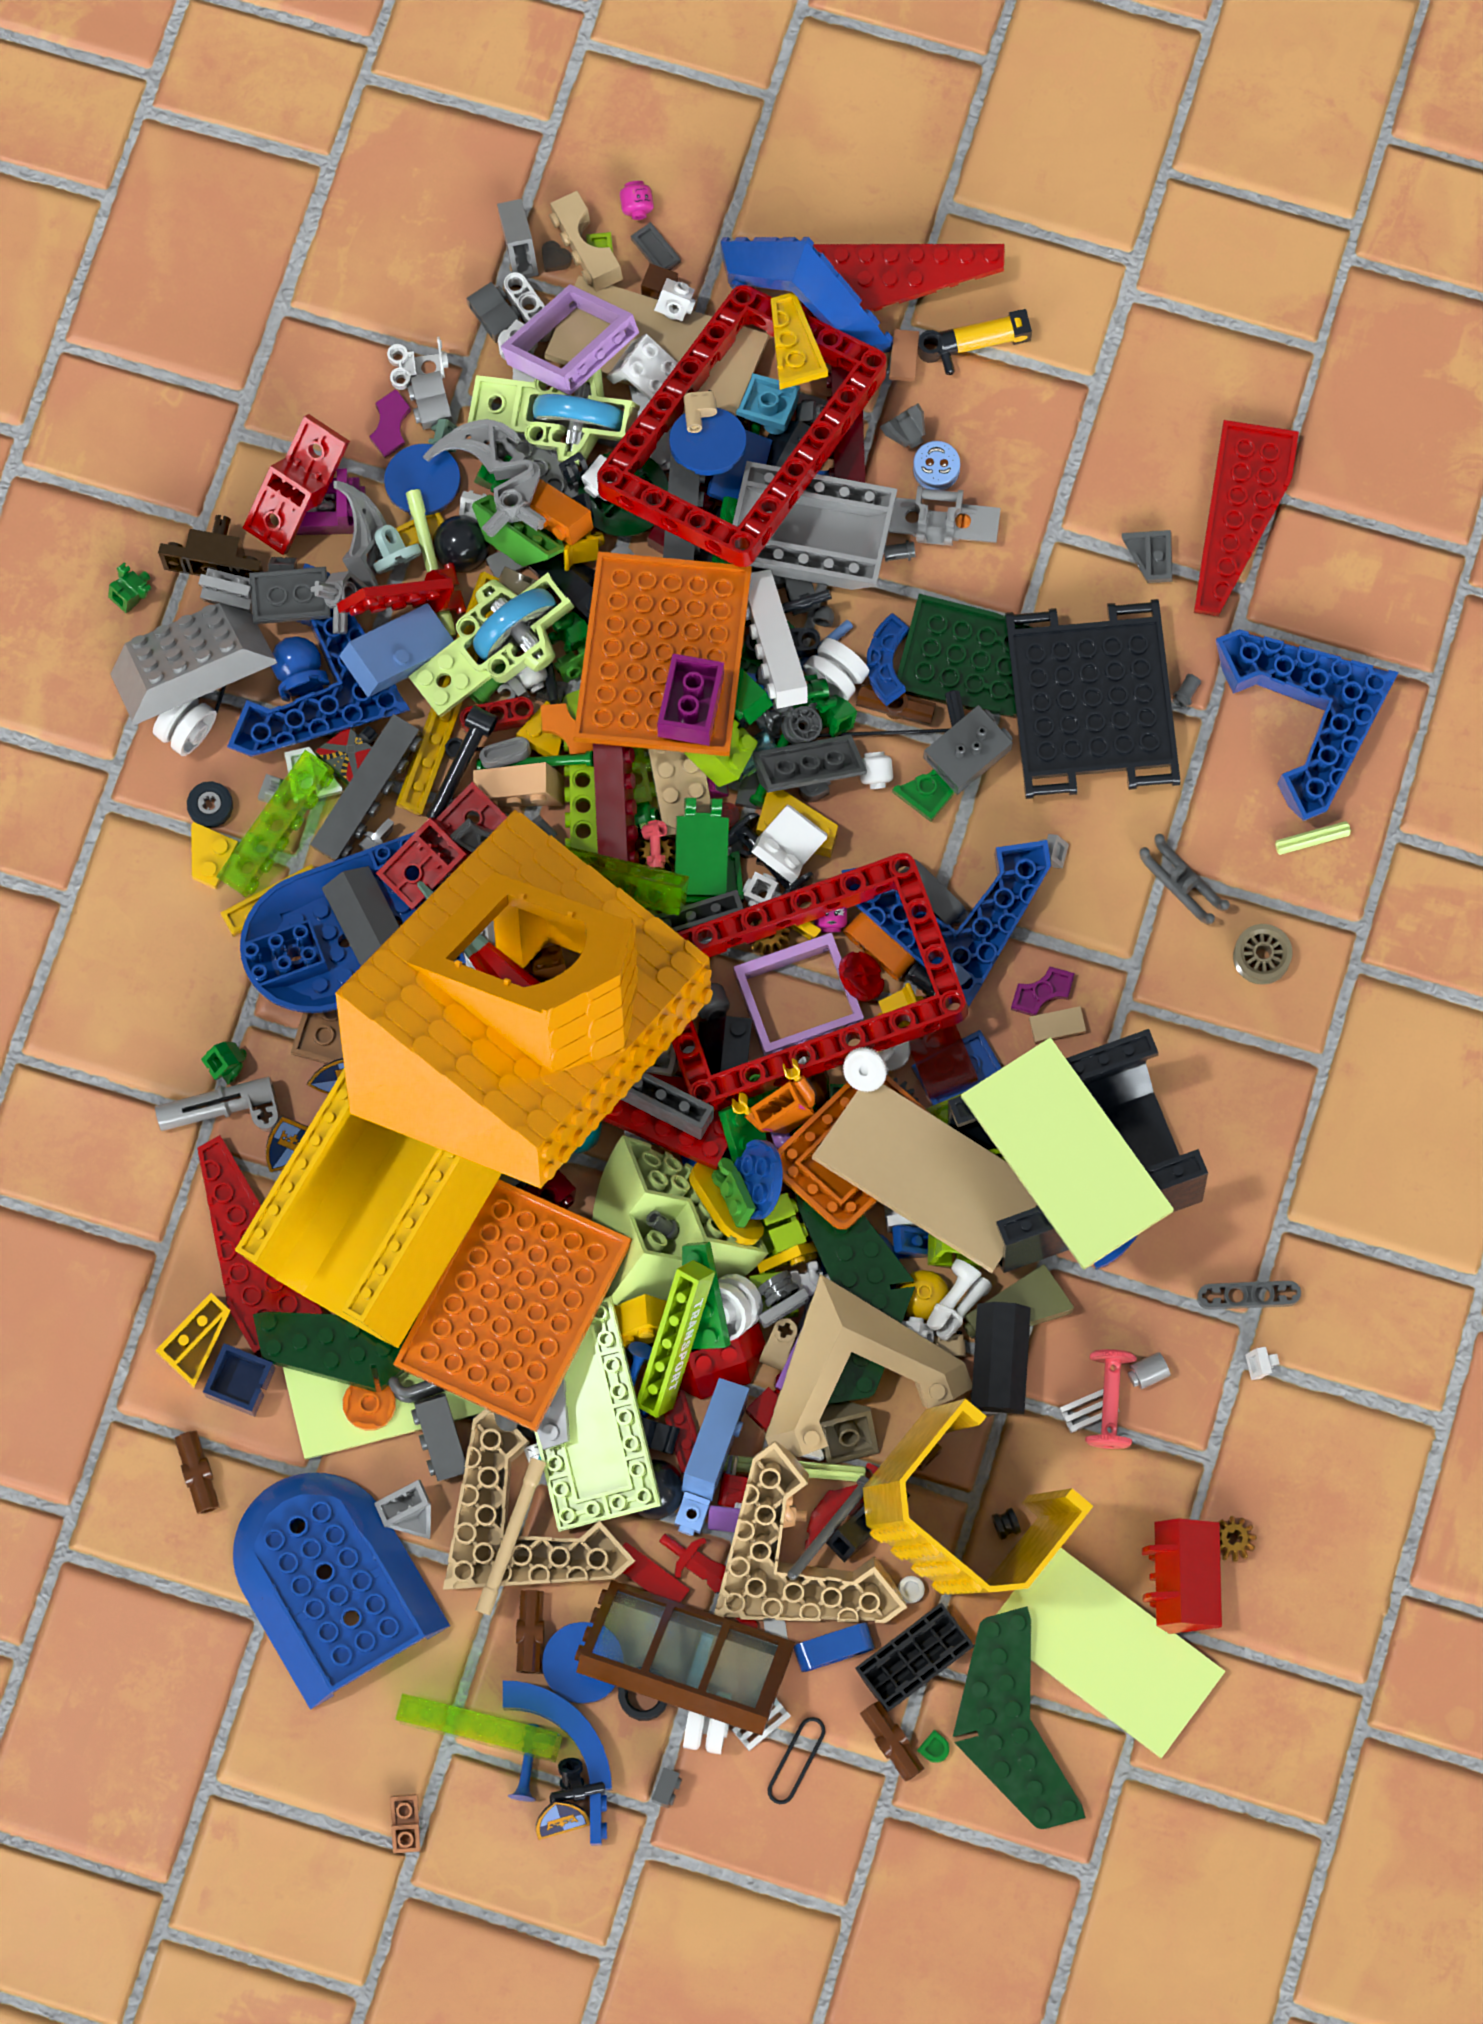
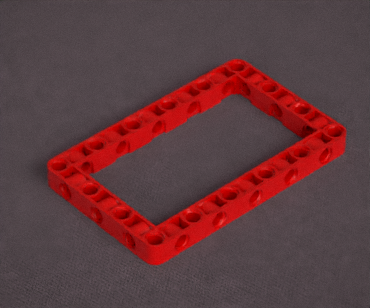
M739 285L730 292L597 473L598 493L603 499L738 567H747L755 561L886 377L887 365L886 355L881 350L805 314L824 362L835 368L840 367L850 373L738 527L635 476L634 473L637 469L643 467L656 449V444L665 432L668 433L682 414L684 395L699 391L710 376L713 366L717 361L722 360L736 341V335L744 325L747 326V324H753L774 337L771 298L773 297L747 285Z
M898 853L678 932L681 937L686 941L689 940L710 958L726 952L730 947L744 942L747 944L777 934L776 931L795 924L796 926L826 916L825 913L842 907L846 909L874 899L875 895L894 889V891L899 893L935 995L713 1075L710 1073L702 1044L691 1020L684 1028L682 1034L672 1041L691 1096L699 1099L702 1093H711L707 1099L701 1101L713 1106L715 1111L732 1105V1099L740 1102L739 1093H744L748 1098L782 1087L788 1082L793 1083L794 1079L786 1078L783 1070V1063L788 1069L794 1068L792 1058L799 1062L802 1057H810L807 1063L799 1064L800 1076L804 1075L807 1078L843 1065L846 1056L853 1049L869 1047L875 1050V1052H880L958 1024L966 1019L968 1006L915 860L908 853ZM906 866L910 868L905 873L898 872L901 867ZM853 884L860 885L857 890H849ZM811 902L809 907L800 908L802 903ZM918 912H926V915L922 918L914 917ZM754 920H762L757 926L750 925ZM712 937L709 943H701L704 938ZM936 957L943 958L939 964L931 963ZM953 1003L960 1004L959 1008L956 1010L948 1009V1007ZM902 1021L910 1022L906 1028L898 1027ZM852 1039L860 1040L856 1046L848 1045ZM694 1046V1050L692 1052L683 1053V1050L686 1047ZM752 1075H760L757 1081H748Z

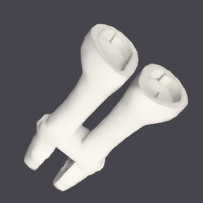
M956 1259L951 1267L953 1273L957 1276L954 1286L941 1302L934 1306L926 1324L931 1330L936 1331L937 1336L944 1341L956 1333L963 1324V1318L982 1296H986L992 1289V1284L986 1278L981 1277V1272L960 1259ZM968 1290V1292L966 1293V1295L964 1296V1298L962 1299V1301L959 1303V1305H958V1306L955 1308V1310H954V1307H955V1305L957 1304V1302L960 1300V1298H961V1297L965 1294V1292Z

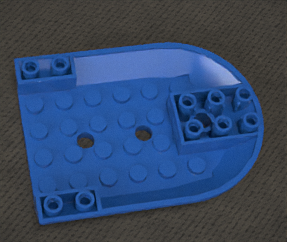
M415 832L294 875L276 884L260 897L245 920L240 939V953L244 970L259 993L274 1004L292 1011L322 1013L337 1009L335 992L361 966L351 946L346 948L340 946V942L346 939V936L322 891V887L343 871L369 866L395 919L403 924L427 899L425 898L415 910H412L376 872ZM413 865L407 869L408 879L413 881L419 877V869ZM463 953L454 960V962L459 960L462 961V964L466 963ZM301 956L299 960L292 961L294 957Z
M327 1473L293 1475L265 1489L245 1511L238 1525L233 1545V1564L238 1584L310 1710L333 1697L335 1691L422 1639L426 1638L428 1640L450 1627L394 1529L384 1527L374 1504L376 1502L374 1498L354 1482ZM294 1522H305L303 1532L298 1534L292 1532L291 1529ZM322 1565H328L332 1568V1575L325 1580L317 1576V1570ZM349 1611H355L359 1614V1621L353 1626H349L344 1622V1616Z

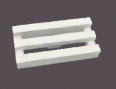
M1103 1389L1060 1407V1412L1070 1433L1102 1420V1413L1074 1425L1071 1422L1102 1408L1103 1401L1071 1415H1068L1067 1412L1102 1397Z
M777 1698L774 1702L775 1708L771 1711L768 1721L778 1712L783 1716L763 1732V1735L757 1736L749 1743L747 1738L753 1732L746 1731L742 1734L740 1732L741 1728L734 1727L732 1729L748 1751L753 1749L791 1717Z

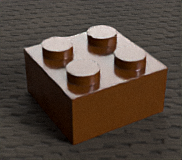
M558 945L541 949L530 961L534 978L540 983L550 980L566 970L561 947Z

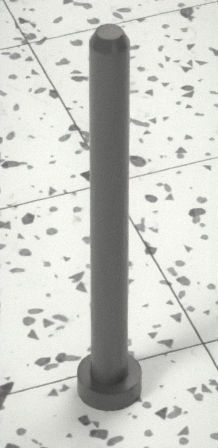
M860 1476L856 1481L857 1488L788 1571L787 1576L791 1580L797 1579L863 1497V1487L869 1480L867 1477Z

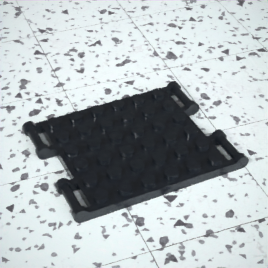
M1151 599L1147 603L1124 605L1107 603L1109 621L1059 625L1056 608L1048 609L1047 612L1005 613L1025 799H1033L1034 796L1061 793L1077 795L1076 775L1126 771L1128 790L1137 789L1138 786L1180 785V771L1159 599ZM1150 612L1152 614V617L1117 620V615ZM1050 623V626L1015 629L1017 624ZM1170 767L1171 771L1168 774L1136 776L1135 770ZM1067 776L1068 783L1035 786L1032 783V779Z

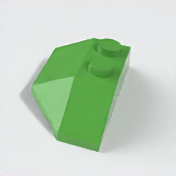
M489 494L473 502L472 508L485 540L522 567L548 560L564 552L565 547L562 540L557 539L553 533L547 529H538L536 531L523 521L507 522L494 537H489L482 530V526L497 512L494 496Z

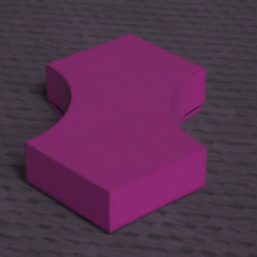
M396 389L375 403L380 414V420L376 430L369 436L384 458L405 445V441L401 436V425L404 418L411 412V408Z
M1049 967L1045 976L1039 981L1031 984L1019 983L1011 1010L1036 1016L1039 1009L1045 1003L1054 999L1068 1000L1075 973Z

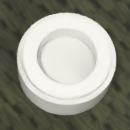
M915 1576L903 1578L898 1585V1590L905 1603H917L924 1595V1584Z

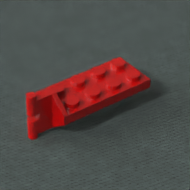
M454 563L445 564L444 569L431 570L426 574L424 581L364 587L336 603L339 613L349 612L351 616L362 614L365 610H370L371 613H378L391 607L392 611L406 608L408 605L418 608L427 603L436 612L456 610L457 615L466 613L461 590H454V587L459 585Z

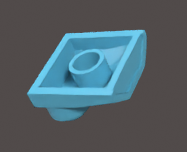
M752 373L750 383L740 407L736 411V415L764 425L765 430L771 434L784 433L788 429L800 396V386L795 385L780 390L779 380Z

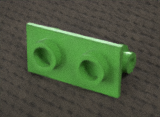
M586 643L576 648L579 655L575 656L571 651L561 658H557V662L553 664L557 672H560L564 684L582 674Z

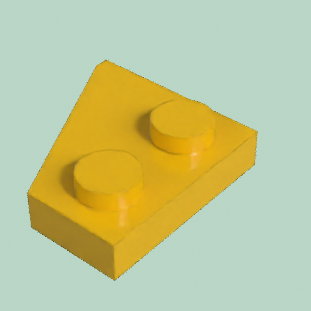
M546 701L543 705H550V702ZM541 707L516 733V737L526 738L531 749L541 755H559L563 740L555 734L542 732Z
M192 822V878L217 889L239 845L238 841Z
M813 1242L799 1244L761 1261L757 1267L760 1273H764L789 1264L791 1266L800 1263L806 1264L818 1259V1251Z

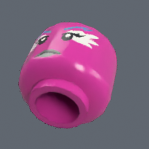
M847 908L836 909L825 913L826 916L814 920V925L821 929V933L841 932V928L847 925Z

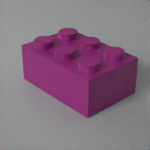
M672 654L657 723L658 737L710 745L724 679V662Z

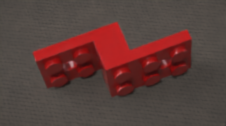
M310 414L305 415L286 457L270 466L242 528L280 554H287L306 512L322 503L350 441ZM314 443L321 447V456L314 452ZM271 514L277 516L279 520L278 526L271 522Z
M471 782L436 819L429 818L376 872L412 910H415L425 899V896L417 886L419 881L423 882L433 891L473 853L458 845L450 837L467 820V815L470 812L476 811L479 814L480 820L478 825L495 830L508 817L475 782ZM414 865L419 869V877L411 881L408 879L406 872L410 866Z

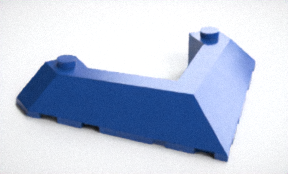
M723 237L720 241L726 276L732 289L739 285H747L752 288L760 287L791 291L818 320L881 350L883 353L892 350L893 337L889 332L884 334L878 327L880 321L870 310H863L859 305L862 301L844 278L838 274L824 254L814 248V242L809 237H803L801 241L796 237H755L753 241H750L747 237H736L734 241H730L729 237Z
M305 563L303 568H314V566ZM330 609L331 618L296 622L311 627L335 683L329 685L328 688L316 693H309L295 699L294 702L273 709L247 700L227 748L253 757L387 718L393 714H401L410 711V708L395 684L370 697L366 696L339 657L350 641L364 635L365 632L356 618L348 612V633L333 634V609Z
M1240 629L1216 638L1215 641L1222 671L1233 694L1254 685H1259L1324 710L1304 765L1283 773L1277 785L1288 807L1303 821L1327 812L1399 672L1373 668V665L1355 660H1344L1340 656L1303 646L1288 645L1284 641L1266 636L1262 638Z
M1047 840L996 847L994 857L998 876L957 931L936 917L952 963L959 964L971 975V978L961 987L968 1008L1051 867ZM856 868L841 870V872L845 873ZM853 884L849 890H857L860 885ZM892 889L875 895L874 899L855 905L925 968L898 891ZM918 912L914 917L922 918L926 915V912ZM936 957L931 963L939 964L943 958Z

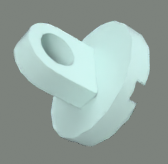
M385 525L375 532V541L383 559L377 561L372 566L377 574H382L393 570L395 566L401 565L403 562L406 564L421 555L422 551L419 544L405 547L398 531L391 525ZM385 534L389 537L390 542L386 539Z

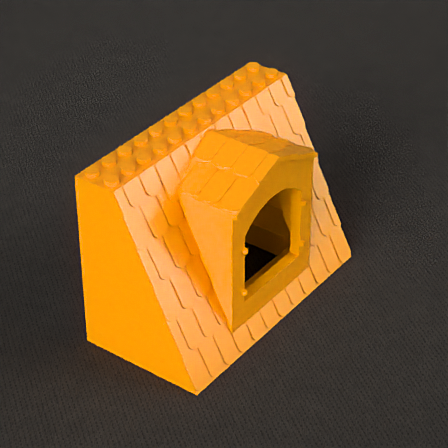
M514 810L335 992L350 1114L542 1188L548 1180L554 1177L561 1165L569 1160L571 1154L578 1147L582 1146L586 1137L598 1128L599 1123L607 1114L612 1112L620 1099L627 1095L628 1090L640 1081L645 1071L655 1064L656 1059L663 1051L669 1048L671 1042L678 1035L682 1034L684 1028L691 1020L696 1018L703 1006L711 1001L713 991L711 990L710 978L712 971L710 970L709 957L689 940L686 941L661 919L653 916L621 888L613 885L592 866L584 863L552 835L549 836L524 814ZM492 921H494L496 948L521 968H524L548 942L581 954L576 962L563 973L550 980L528 987H521L511 983L510 979L505 978L503 980L462 965V961L456 960L454 962Z

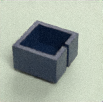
M224 1343L204 1387L203 1394L206 1398L255 1417L264 1397L261 1388L267 1390L276 1368L270 1361Z

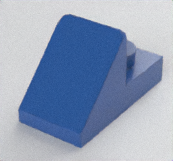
M904 1225L892 1227L894 1253L898 1254L899 1259L928 1257V1232L918 1227Z

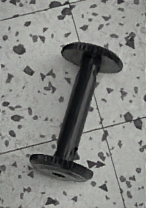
M758 813L746 815L728 831V846L741 840L752 852L754 844L759 837L752 830L760 818ZM758 858L786 889L782 895L809 886L813 882L814 874L808 872L791 883Z

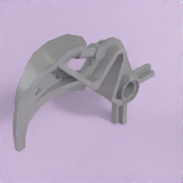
M484 419L469 422L453 429L452 432L435 443L425 453L423 458L429 462L445 450L460 449L476 456L490 474L494 473L496 481L510 479L493 488L497 512L482 526V530L489 537H494L507 522L523 521L536 531L543 529L546 518L530 508L541 475L539 465L534 461L527 460L522 452L516 450L515 447L519 445L521 439L514 430L501 422ZM498 443L504 444L505 449L513 457L509 462L499 459Z
M334 481V488L341 491L348 498L354 519L351 547L342 559L348 571L331 573L325 583L315 581V586L311 587V592H314L317 597L324 598L326 605L333 609V634H347L348 612L339 613L336 603L364 587L378 586L375 578L376 571L372 565L375 563V560L383 559V556L376 544L375 532L387 524L381 512L368 496L352 485Z

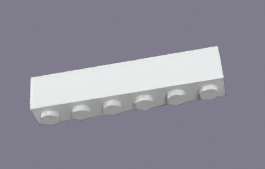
M771 569L751 573L746 621L750 620V636L752 640L756 639L757 642L755 644L757 659H762L763 664H761L763 679H768L769 684H767L769 698L775 700L777 709L807 703V684Z

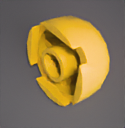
M919 1270L910 1274L914 1279L913 1283L900 1284L899 1288L915 1286L905 1316L908 1318L924 1319V1324H927L934 1306L940 1303L949 1293V1288L944 1279L937 1273L929 1270Z

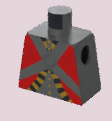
M367 726L359 735L349 728L341 731L315 752L319 760L348 785L372 747L370 745L379 735L370 726Z

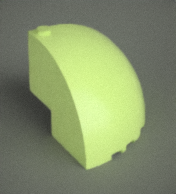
M623 1135L616 1144L604 1168L595 1198L592 1217L593 1222L632 1240L604 1298L612 1297L614 1305L621 1304L643 1294L667 1301L676 1270L682 1266V1246L687 1243H711L717 1278L726 1274H738L744 1277L767 1256L768 1251L761 1237L756 1244L747 1246L735 1242L736 1238L732 1235L727 1237L719 1230L690 1184L689 1174L693 1168L691 1165L686 1163L682 1166L676 1158L672 1157L671 1153L665 1151L664 1154H660L650 1149L651 1144ZM656 1210L668 1220H674L679 1228L677 1236L671 1240L666 1239L662 1233L647 1225L646 1219L649 1213Z

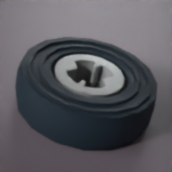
M213 781L202 782L190 791L187 798V811L195 823L206 828L218 827L224 824L231 816L233 799L228 789L222 784ZM208 799L211 802L215 800V808L212 810L209 807L207 810L204 809L206 807L205 801Z

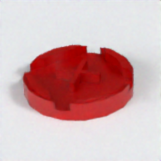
M853 951L840 960L838 968L839 977L844 988L851 996L857 1000L867 1002L875 999L883 992L884 978L881 979L879 974L882 971L871 956L865 952L859 951L856 953Z

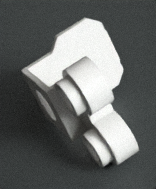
M437 337L439 354L415 357L414 351L407 352V349L401 344H394L388 349L387 356L389 362L393 366L398 367L390 374L391 384L395 389L404 390L410 385L411 377L425 374L421 370V366L426 361L434 362L436 365L434 372L440 371L441 377L445 378L444 368H448L447 352L442 353L440 337ZM400 354L403 357L401 360H395L394 356ZM399 378L405 379V382L402 384H399L396 381Z

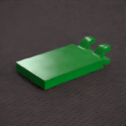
M684 798V816H676L674 894L713 896L724 894L727 891L729 818L721 817L722 799H710V813H696L697 798Z

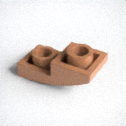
M894 329L889 380L914 382L919 331Z
M418 1794L390 1796L393 1853L420 1852Z

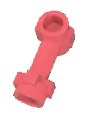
M660 820L649 821L647 825L642 827L643 837L646 840H650L651 856H647L649 870H662L666 862L665 856L661 855L660 837L667 834V826Z

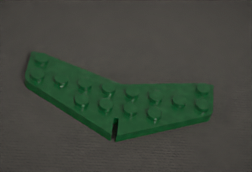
M795 1194L798 1211L830 1280L899 1323H902L915 1286L892 1290L890 1286L913 1283L914 1279L867 1218L863 1215L848 1229H837L798 1194ZM851 1352L827 1405L871 1398L877 1390L885 1367Z
M261 1312L253 1314L262 1358L272 1362L274 1365L376 1392L371 1369L377 1368L381 1391L389 1385L388 1381L391 1377L398 1378L405 1372L393 1364L411 1328L399 1348L338 1315Z
M1028 1606L986 1617L980 1622L953 1737L977 1731L978 1736L954 1743L1036 1828L1047 1829L1084 1819L1086 1816L1082 1803L1030 1718L1031 1616Z

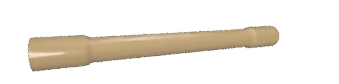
M530 1459L523 1478L522 1488L475 1611L489 1616L492 1613L512 1551L534 1491L540 1482L546 1465L541 1460Z

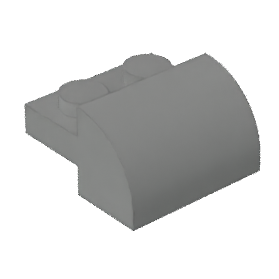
M207 568L206 575H200L198 583L202 587L200 598L204 602L212 604L222 603L252 613L250 578Z

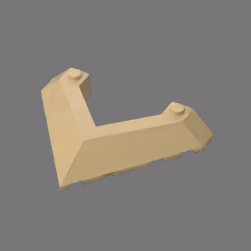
M820 1274L817 1287L804 1319L802 1331L799 1334L786 1372L782 1390L779 1393L770 1425L767 1428L765 1439L767 1445L776 1441L795 1457L803 1456L828 1446L820 1424V1418L851 1352L913 1380L923 1406L928 1409L953 1400L972 1389V1382L963 1361Z
M487 1409L478 1414L472 1422V1432L467 1450L464 1477L461 1484L443 1590L486 1586L508 1525L511 1463L524 1452L526 1447L531 1445L517 1428L509 1432L500 1429L496 1424L494 1412ZM600 1521L579 1539L518 1536L500 1586L616 1579L635 1560Z
M776 1441L753 1456L714 1615L723 1618L735 1617L745 1620L775 1618V1620L787 1621L837 1620V1622L875 1621V1623H886L906 1609L907 1604L893 1579L875 1556L855 1571L806 1566L797 1579L791 1580L787 1575L794 1564L778 1562L786 1500L808 1484L809 1474L796 1457Z

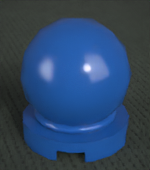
M296 636L284 638L276 644L272 653L277 663L272 665L271 669L277 680L282 682L278 686L282 700L288 702L291 700L290 697H302L312 692L316 693L323 690L324 684L330 685L326 671L320 670L322 665L321 657L313 642L307 638Z

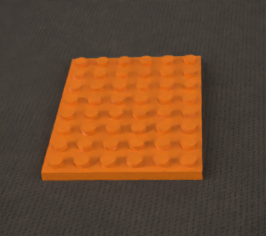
M598 551L574 728V742L730 757L752 566L738 567L733 564ZM672 654L724 662V679L709 746L658 737L657 723Z
M498 1179L422 1307L393 1365L537 1432L632 1241L631 1238Z

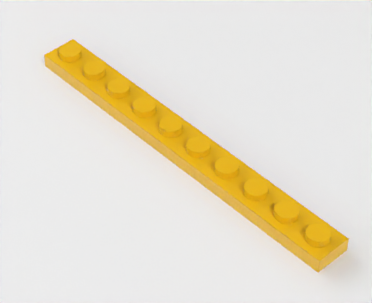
M486 572L480 573L466 613L478 605L475 594L479 588L491 580L499 581V578ZM492 610L489 611L485 617L489 618L494 612ZM467 626L464 630V634H472L475 630V626ZM471 645L467 652L477 664L479 656L475 652L473 645ZM448 675L442 676L439 687H448L451 683V677ZM462 702L441 718L431 707L422 731V744L414 753L396 806L415 815H422L445 752V745L452 733Z

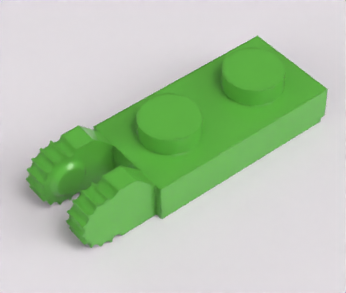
M722 1158L718 1163L720 1168L714 1170L711 1175L712 1181L720 1188L721 1195L726 1202L736 1227L744 1228L756 1207L733 1161L728 1158Z

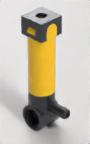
M1022 309L1009 312L1008 317L940 332L927 330L919 337L918 355L920 359L927 363H934L941 358L945 374L952 375L955 373L951 358L953 354L1012 341L1014 345L1031 341L1032 329L1027 310ZM932 343L936 348L929 350L925 348V345Z

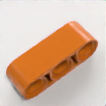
M860 912L843 930V933L861 951L871 956L879 967L897 981L916 963V960L863 912Z

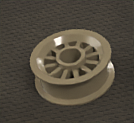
M1269 924L1253 925L1243 931L1236 942L1233 952L1234 965L1239 974L1255 984H1270L1279 980L1286 973L1292 959V945L1289 938L1281 929ZM1260 949L1266 950L1269 953V958H1259L1256 951Z

